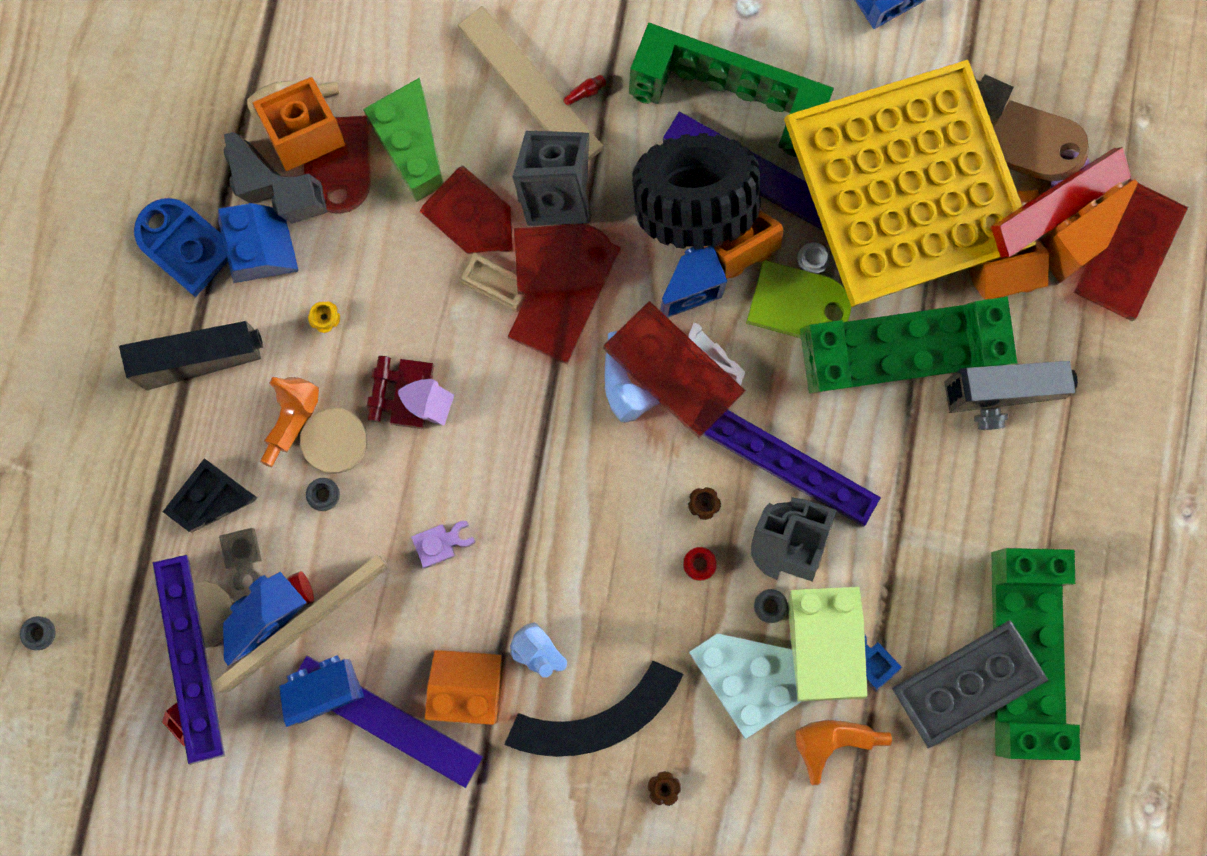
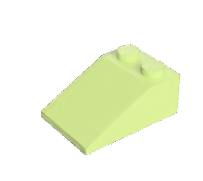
M860 587L791 590L788 599V617L798 702L867 698L864 617Z

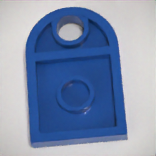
M164 198L153 201L139 213L134 226V236L141 251L196 298L228 263L222 234L190 206L177 199ZM155 214H163L164 223L162 226L156 229L150 228V218Z

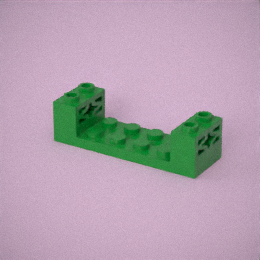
M649 22L631 65L629 94L633 95V98L645 104L651 102L659 104L670 73L673 71L685 80L696 79L706 83L713 90H727L735 93L738 98L744 101L751 102L755 100L766 104L773 111H786L790 114L828 103L834 90L831 86ZM785 125L778 147L782 148L786 154L797 157Z
M1008 296L974 301L959 306L847 322L839 320L811 324L800 329L809 394L955 373L962 368L1018 363Z
M1004 548L991 552L993 629L1011 620L1048 678V681L995 711V756L1008 759L1081 761L1080 725L1066 723L1063 586L1076 584L1075 550Z

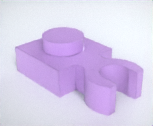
M467 521L456 523L450 532H446L442 524L411 537L424 569L455 557L452 547L456 545L469 547L475 543L473 537L467 540L459 538V531L469 526Z

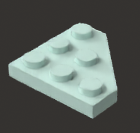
M717 633L689 651V654L745 739L800 703L797 700L792 649Z

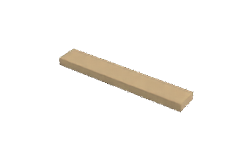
M483 6L458 24L461 33L546 131L589 133L588 161L603 150V145L569 105L564 103L562 97Z
M374 556L213 681L212 685L218 693L230 692L387 570L388 564L381 556Z

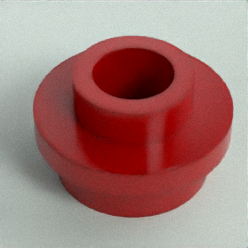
M693 548L684 557V571L693 580H706L716 571V557L707 548ZM695 559H704L706 562L704 570L695 569L693 565Z

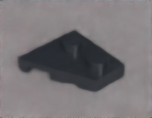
M204 458L162 512L188 532L193 533L255 502L258 497Z

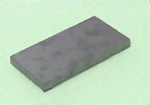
M1011 620L896 685L892 690L929 749L1048 681V678Z

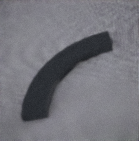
M652 660L647 672L637 686L624 699L611 708L596 715L573 721L541 720L518 713L504 745L531 754L553 757L577 756L611 747L627 739L648 724L667 704L684 674Z

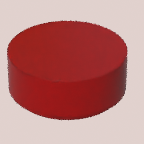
M302 571L290 575L287 580L307 602L304 606L313 603L314 594L306 575Z

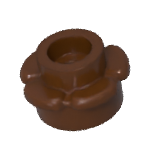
M697 488L689 496L691 499L688 503L689 511L692 515H697L702 520L711 519L713 514L720 510L721 501L717 497V492L712 488ZM706 500L707 506H702L701 501Z
M666 771L659 772L656 777L653 776L647 786L648 791H650L649 797L651 801L656 805H673L678 800V794L681 792L680 781L674 778L672 773ZM667 786V792H662L661 787Z

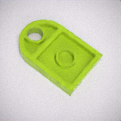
M764 260L761 265L746 324L801 338V328L811 324L832 322V320L826 317L824 312L825 307L829 305L839 307L842 312L840 320L847 322L851 313V304L846 290L834 279Z

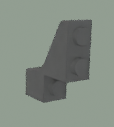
M234 132L224 134L226 143L224 156L231 168L230 186L236 196L248 203H255L272 197V206L275 213L290 223L327 213L320 181L310 174L297 177H282L250 142L243 140L241 136Z

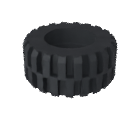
M699 133L698 136L685 134L677 139L669 138L664 140L661 145L656 144L652 146L647 153L640 157L633 169L632 185L637 221L651 238H657L664 245L674 244L676 248L680 249L694 247V250L704 249V246L709 245L713 247L721 246L724 241L729 240L731 242L740 236V232L745 233L748 231L760 213V171L758 161L746 146H742L739 141L734 139L727 140L725 136L718 134L716 136H709L708 133Z

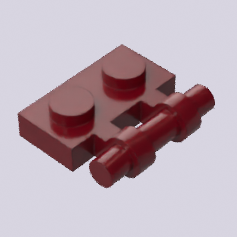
M378 356L377 366L373 368L371 376L374 379L372 396L368 397L366 406L369 408L368 421L380 423L382 411L391 412V425L424 429L425 420L417 417L405 407L398 395V391L412 382L432 379L434 364L400 359L399 370L391 371L389 370L391 358ZM387 382L396 383L394 400L384 399Z

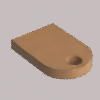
M1010 100L994 126V131L1007 166L1014 171L1044 181H1060L1078 172L1087 161L1089 154L1087 134L1078 123L1070 119ZM1069 149L1079 152L1078 156L1071 160L1061 157V154Z

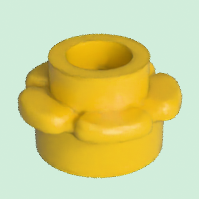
M329 301L315 303L308 315L310 326L317 328V331L320 333L330 332L333 327H337L340 322L337 306ZM326 314L327 319L322 320V315Z

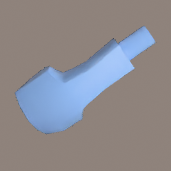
M618 331L608 333L609 350L605 356L604 375L606 397L611 410L620 422L635 421L654 406L670 400V396L666 391L643 389L631 383L626 371L627 348H622L621 334Z
M534 622L524 625L514 634L510 644L513 660L527 665L529 670L539 673L542 677H549L553 670L559 672L566 669L567 660L559 653L551 639L538 624Z

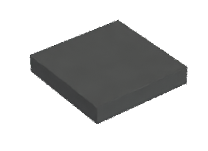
M579 166L514 169L512 177L528 226L590 223L592 214Z

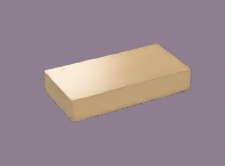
M475 252L472 254L459 278V283L516 312L532 284L530 280Z

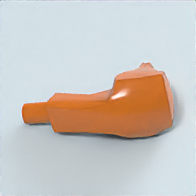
M272 377L269 382L276 392V399L281 406V411L276 425L264 440L268 446L260 462L268 467H273L280 451L288 452L318 403L319 387L305 379L298 377H287L285 379Z
M822 720L811 722L797 729L795 741L796 747L807 767L811 785H819L826 761L835 749L853 746L872 750L873 746H891L892 735L890 732H874L869 726L857 723Z

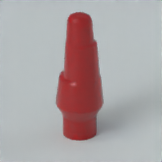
M598 75L594 78L586 79L564 98V103L571 105L583 98L596 95L601 88L606 86L605 78L602 75Z

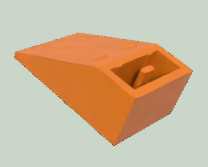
M1136 179L1125 186L1121 182L1117 183L1106 191L1097 201L1093 200L1087 204L1077 215L1070 220L1068 218L1063 221L1049 235L1042 239L1045 244L1044 247L1049 252V270L1059 283L1080 270L1108 247L1138 184Z

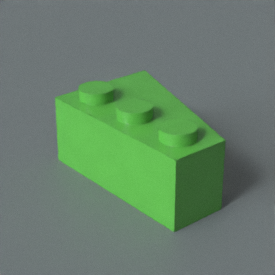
M419 77L363 109L370 126L416 202L444 186L425 94Z

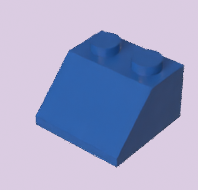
M249 203L218 209L219 226L233 283L298 272L287 221L278 216L273 207Z
M712 245L694 250V247H691L684 252L685 255L681 256L662 298L659 313L661 320L722 298L727 279Z
M281 572L269 578L265 575L259 577L249 586L248 589L251 593L248 596H243L230 607L233 613L223 622L224 661L228 666L251 653L282 629L307 603Z
M337 655L319 663L321 669L308 674L307 669H302L287 676L288 682L279 686L283 719L286 727L304 723L364 698L350 659L340 661Z

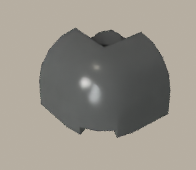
M791 497L790 502L777 503L775 505L769 502L761 514L751 543V556L756 566L765 575L775 580H778L782 571L813 582L837 510Z

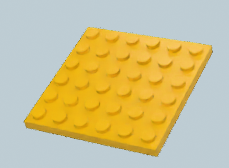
M968 60L798 111L784 118L851 307L1000 258L991 226L1022 207ZM1033 241L1032 243H1030L1029 245H1027L1026 247H1024V248L1021 249L1020 251L1035 246V245H1036V242Z

